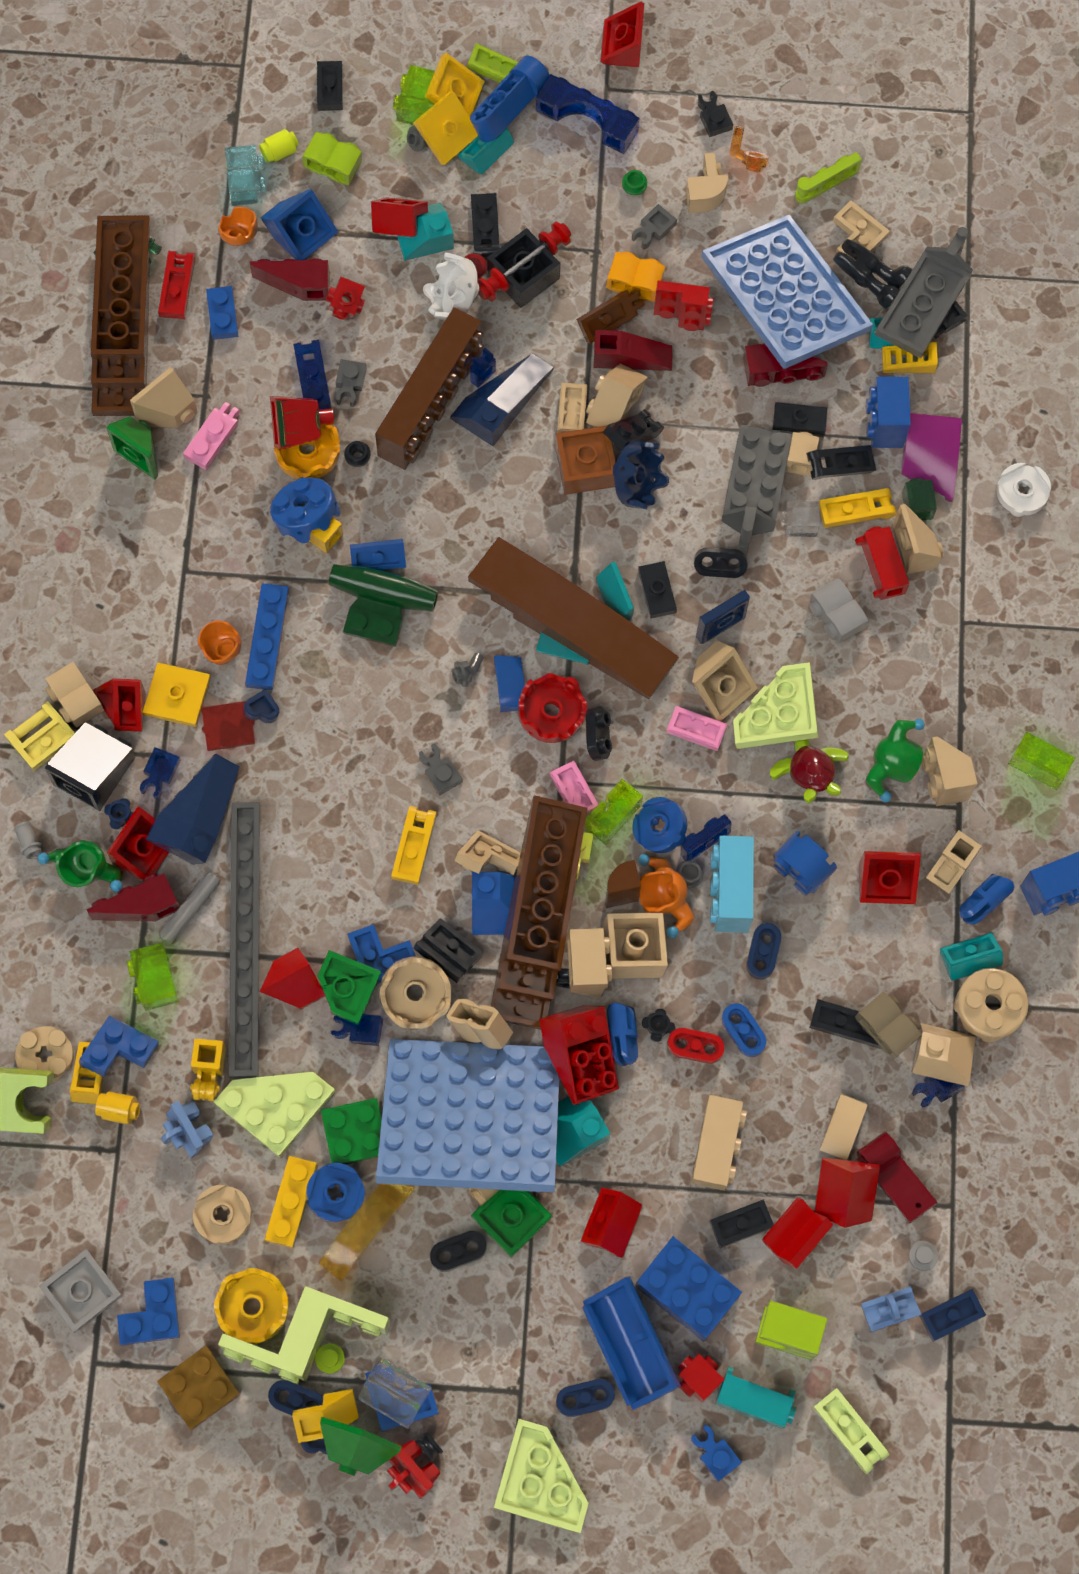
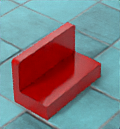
M389 197L371 201L372 231L374 233L398 236H416V216L428 212V202Z
M601 1187L581 1242L588 1246L604 1249L612 1255L622 1258L642 1209V1204L623 1192Z
M797 1197L763 1237L762 1241L783 1263L797 1269L831 1229L833 1224L827 1217L815 1213L803 1199Z

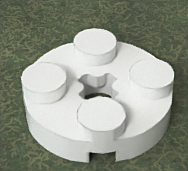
M1016 463L1007 467L996 486L997 497L1000 503L1016 517L1039 512L1045 506L1051 490V483L1047 474L1037 466L1033 468L1027 466L1026 463ZM1018 485L1028 486L1030 488L1027 492L1028 494L1020 493Z

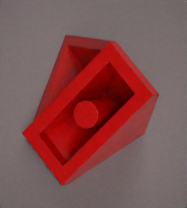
M113 678L92 690L114 725V730L142 732L146 692L141 680Z
M299 948L273 961L259 991L300 1008V1010L325 997L310 964Z

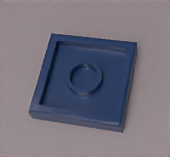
M746 590L741 591L699 617L696 638L700 644L706 643L745 619L750 600Z

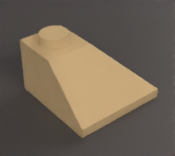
M171 367L130 399L136 421L142 420L150 427L178 428L183 423L190 422L197 412L194 398Z
M906 504L900 505L892 527L906 574L938 568L940 560L944 555L941 542L936 541L932 530Z
M716 641L697 657L692 682L714 719L721 722L755 692L758 687L737 651L731 646Z
M920 1023L919 1031L922 1035L917 1039L912 1073L968 1086L976 1036Z

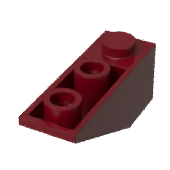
M312 258L310 260L285 259L283 261H270L268 259H259L257 261H250L252 278L303 301H326L330 289L328 260Z
M595 330L594 368L614 369L619 364H622L633 370L672 371V345L624 331Z
M766 344L745 346L743 354L748 386L764 387L770 383L777 382L789 384L803 379L815 381L825 377L828 366L827 361L810 357L783 369Z
M163 873L161 875H150L143 880L142 884L135 887H124L112 898H101L91 904L92 907L86 910L92 920L156 922L175 913L180 906Z

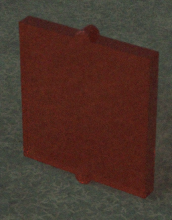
M246 701L202 707L204 722L202 732L205 733L207 751L255 744L253 731L255 720L246 718L243 713Z

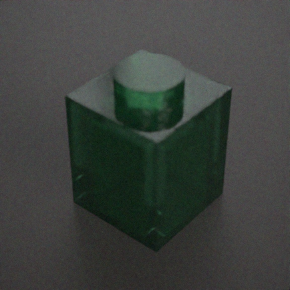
M915 478L905 482L902 491L903 503L922 521L933 520L937 506L932 480Z

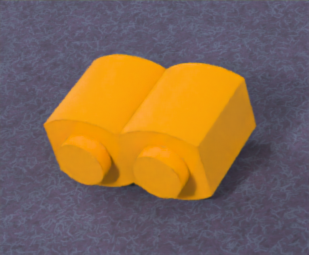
M627 251L615 252L607 277L606 288L617 293L628 290L629 293L639 290L641 294L639 299L655 302L657 280L662 281L665 266L656 259H639L633 253Z

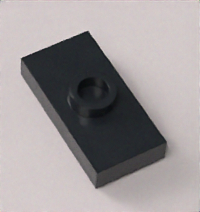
M775 402L772 430L825 435L828 407Z
M665 561L638 566L650 619L677 613Z

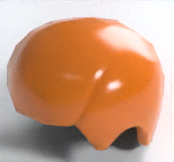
M234 207L229 216L222 215L220 225L218 226V233L221 239L235 247L250 243L258 231L256 214L248 207Z
M221 620L209 622L200 631L197 640L198 646L206 659L216 665H223L233 661L240 653L242 642L237 630L228 622Z

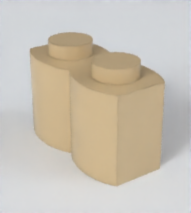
M74 662L45 678L49 685L45 690L53 703L58 700L62 705L59 712L67 724L72 721L77 728L104 711L98 698Z
M468 999L456 1000L446 1015L463 1039L473 1043L482 1042L491 1049L504 1048L513 1034L512 1029L494 1007L487 1005L477 1006Z

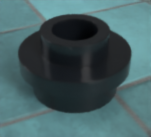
M353 441L345 448V460L354 467L364 466L371 458L370 448L364 442ZM357 452L362 454L359 458L353 457Z

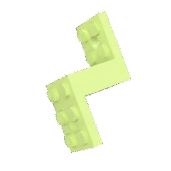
M305 1286L279 1354L226 1334H222L218 1345L224 1350L223 1355L228 1359L238 1363H243L244 1359L252 1361L251 1365L254 1366L253 1368L268 1374L273 1369L279 1372L281 1379L298 1384L299 1380L306 1382L315 1361L316 1352L320 1348L332 1315L336 1322L351 1327L352 1323L358 1324L363 1329L362 1332L374 1337H379L380 1333L387 1335L391 1323L389 1317Z

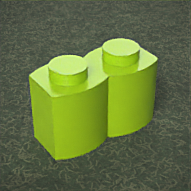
M315 132L302 156L303 166L317 174L326 175L336 182L349 185L362 162V151L353 143L338 142L329 133Z

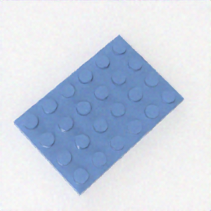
M790 215L702 250L701 258L783 369L872 330V322Z

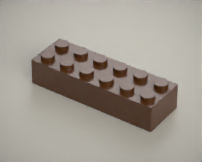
M453 307L376 431L378 457L406 470L409 463L413 464L416 461L420 452V445L422 442L426 443L429 440L433 431L431 427L435 421L441 420L445 413L446 407L444 406L447 401L454 399L460 380L467 378L471 370V362L474 358L478 359L483 351L482 338L484 333L482 332L481 320Z

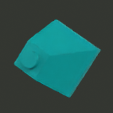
M441 203L428 205L427 213L416 216V236L397 235L404 261L454 249L453 230L447 211Z
M568 1096L558 1102L556 1162L561 1167L610 1139L611 1133L590 1100L573 1104Z

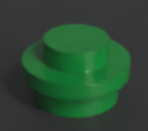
M639 170L629 171L622 179L623 190L630 195H640L647 188V178Z

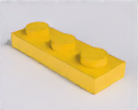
M293 1156L288 1157L264 1240L266 1242L293 1249L307 1203L306 1187L310 1177L316 1172L317 1163Z

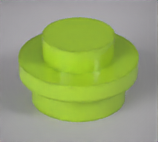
M325 1344L316 1352L315 1362L318 1369L323 1373L334 1374L343 1367L345 1355L339 1346Z

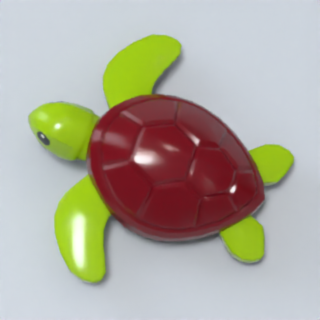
M808 739L798 740L794 742L796 752L794 756L779 760L770 770L772 780H776L790 772L792 780L800 787L806 789L804 801L811 803L816 799L817 792L825 790L830 795L841 794V787L833 783L836 771L833 761H848L849 755L845 750L826 747L818 749L813 747Z

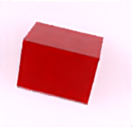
M640 1L604 19L601 63L605 65L639 67L645 3Z
M137 806L107 854L112 864L143 881L146 877L156 873L169 852L146 840L155 818Z
M864 851L859 862L860 903L916 905L921 853Z
M822 1157L814 1212L827 1217L831 1222L844 1228L872 1221L880 1165Z

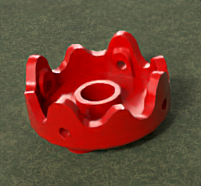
M547 673L536 680L530 679L525 684L519 698L517 713L522 727L530 736L545 743H559L572 738L579 731L585 720L587 701L582 696L576 679ZM550 704L555 705L559 713L556 716H549L545 713L544 707Z

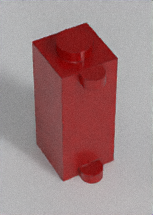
M876 526L868 529L863 536L856 538L855 542L857 546H862L876 587V590L873 592L874 598L884 600L906 594L909 581L890 526L884 528Z

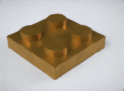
M206 1345L157 1380L191 1431L240 1395Z

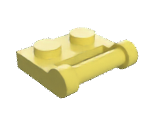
M48 701L41 706V710L13 731L8 730L3 734L33 771L54 757L75 734ZM47 718H50L52 720L39 731H37L35 734H33L31 737H29L27 740H25L23 743H21L19 739H21L23 736H25L27 733H29L31 730H33Z

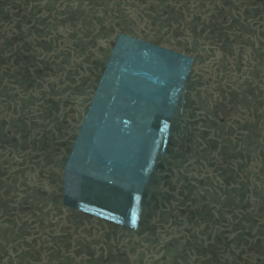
M256 145L225 148L231 205L262 203L261 193L266 192L265 178L259 176V170H264L262 154L257 155Z

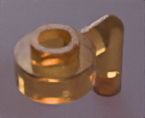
M734 126L729 152L730 156L742 160L747 170L760 172L761 168L767 167L769 156L756 151L740 149L744 127Z

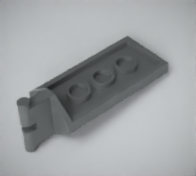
M965 227L958 228L948 248H925L875 331L876 336L922 358L973 271L961 257L968 233Z
M740 424L721 521L740 533L737 550L742 551L747 557L751 536L773 532L775 529L792 434Z

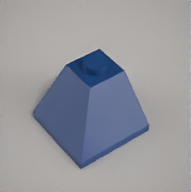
M312 189L279 202L260 217L272 237L295 260H305L338 233V230Z
M472 872V935H504L516 876L502 872H480L479 874Z

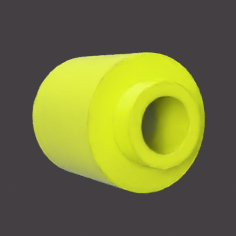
M283 129L263 139V143L259 144V149L267 163L272 161L276 163L296 153V146L299 144L292 131L288 132L286 129Z

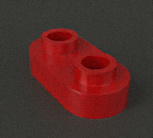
M677 1028L672 1031L667 1043L670 1053L675 1057L707 1064L718 1062L723 1056L725 1049L724 1042L719 1036L688 1028ZM678 1040H684L687 1043V1046L685 1048H679L676 1042ZM710 1045L714 1048L715 1052L707 1054L704 1048Z

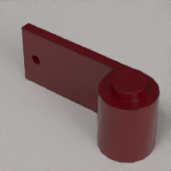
M884 1131L856 1152L858 1156L855 1160L856 1162L880 1165L878 1185L909 1223L915 1221L938 1203L902 1159L900 1148L887 1132Z

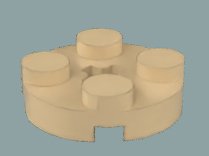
M40 1026L22 1034L20 1042L16 1047L15 1060L19 1069L54 1071V1081L52 1083H55L72 1067L74 1049L63 1031L50 1026ZM43 1048H47L48 1052H52V1056L47 1057V1062H42L41 1058L37 1057Z
M215 1185L200 1194L192 1217L195 1228L203 1238L213 1244H229L240 1239L250 1227L252 1210L248 1199L240 1190L226 1185ZM220 1207L223 1210H230V1214L227 1216L228 1220L225 1222L221 1219L216 1221L214 1218L218 1214L217 1209Z

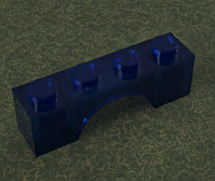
M550 74L536 96V111L557 122L566 116L576 114L593 119L601 128L602 144L622 154H625L639 131L640 118L633 112L623 110L615 106L611 101L593 95L585 88L572 85L565 78Z

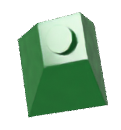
M130 416L109 424L106 429L113 451L155 480L158 477L155 445L150 426L144 421H136Z
M325 1417L321 1418L320 1425L328 1459L340 1464L338 1470L346 1474L355 1476L356 1472L359 1471L369 1475L397 1455L402 1448L398 1444L363 1429Z

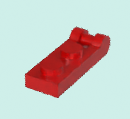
M168 251L158 309L159 317L185 320L192 274L195 267V253L187 252L184 255L177 254V251ZM177 264H179V265H184V268H183V267H176V265H177Z

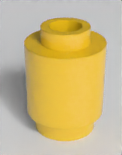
M110 1091L106 1094H99L95 1107V1114L101 1116L102 1120L130 1125L133 1120H137L140 1113V1103H137L135 1096Z

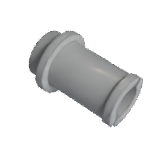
M26 821L17 824L14 827V832L22 847L21 854L25 855L27 859L37 857L42 853V843L37 841L31 823Z

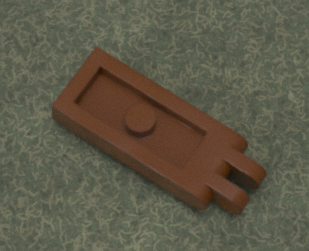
M628 290L622 291L577 318L576 320L586 342L590 344L594 342L595 330L612 331L638 315L637 310L645 305L643 299L634 301L641 296L639 290H634L630 293Z

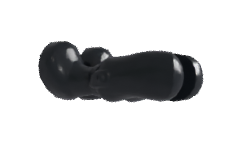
M846 239L841 246L845 253H836L833 261L854 279L859 286L868 288L877 297L878 303L887 309L899 293V288L907 280L912 268L907 265H902L896 269L890 268L883 263L877 254H874L853 240ZM872 273L878 275L888 285L877 280Z

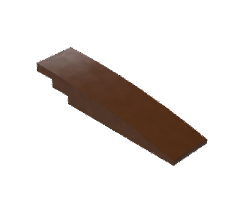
M149 215L97 216L91 335V412L93 416H135L130 399L147 386L150 273Z
M500 537L497 538L468 576L470 583L489 593L492 601L512 612L515 620L539 634L541 632L589 660L590 665L647 699L651 698L679 659L676 654L610 607Z
M533 796L515 877L491 1007H494L500 1013L506 1023L541 1030L539 1019L548 1016L550 1001L554 999L557 975L562 967L587 807Z

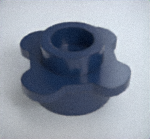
M126 798L114 801L104 808V813L110 818L109 824L112 829H119L121 825L127 823L133 814L130 809L131 803ZM118 812H122V816H118Z

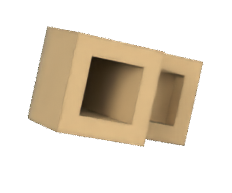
M715 153L704 154V176L687 177L686 199L688 213L711 211L717 208L725 198L728 174L721 175L720 162L716 163Z
M958 830L926 879L949 894L982 846Z

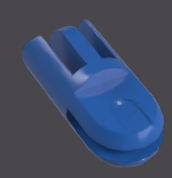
M991 874L960 906V917L963 918L966 924L971 925L983 920L1013 892L1015 887L1013 881L1009 878Z
M612 1003L607 1008V1017L613 1057L621 1066L631 1065L638 1058L635 1010L631 1006Z

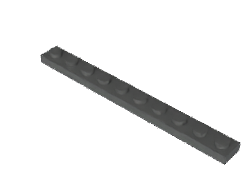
M237 802L231 805L230 1078L259 1077V802Z

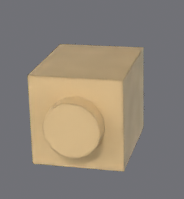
M793 432L785 472L811 477L812 465L811 462H808L806 453L817 450L819 437L813 436L808 432Z

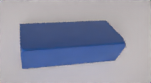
M494 656L500 713L518 711L519 698L525 686L521 657Z

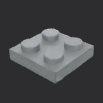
M87 1249L39 1285L74 1333H77L122 1297V1294Z

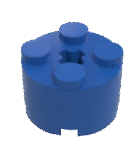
M795 831L773 855L775 859L773 867L783 877L787 875L792 877L796 881L794 884L796 889L806 896L809 892L815 893L836 871L837 865L835 862L829 865L826 861L829 855L807 835L801 839L799 837L800 831Z

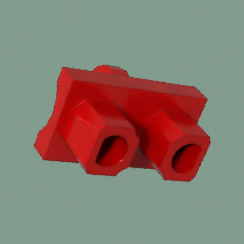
M414 1440L402 1445L400 1452L388 1460L392 1467L387 1472L394 1479L388 1487L392 1491L400 1486L405 1494L413 1490L421 1499L434 1486L433 1483L440 1475V1471L431 1462L422 1469L418 1467L414 1460L421 1455L422 1451Z

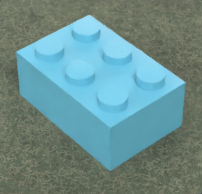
M720 836L718 844H713L710 857V869H715L710 880V896H715V899H712V906H710V923H715V932L748 933L753 921L754 837Z

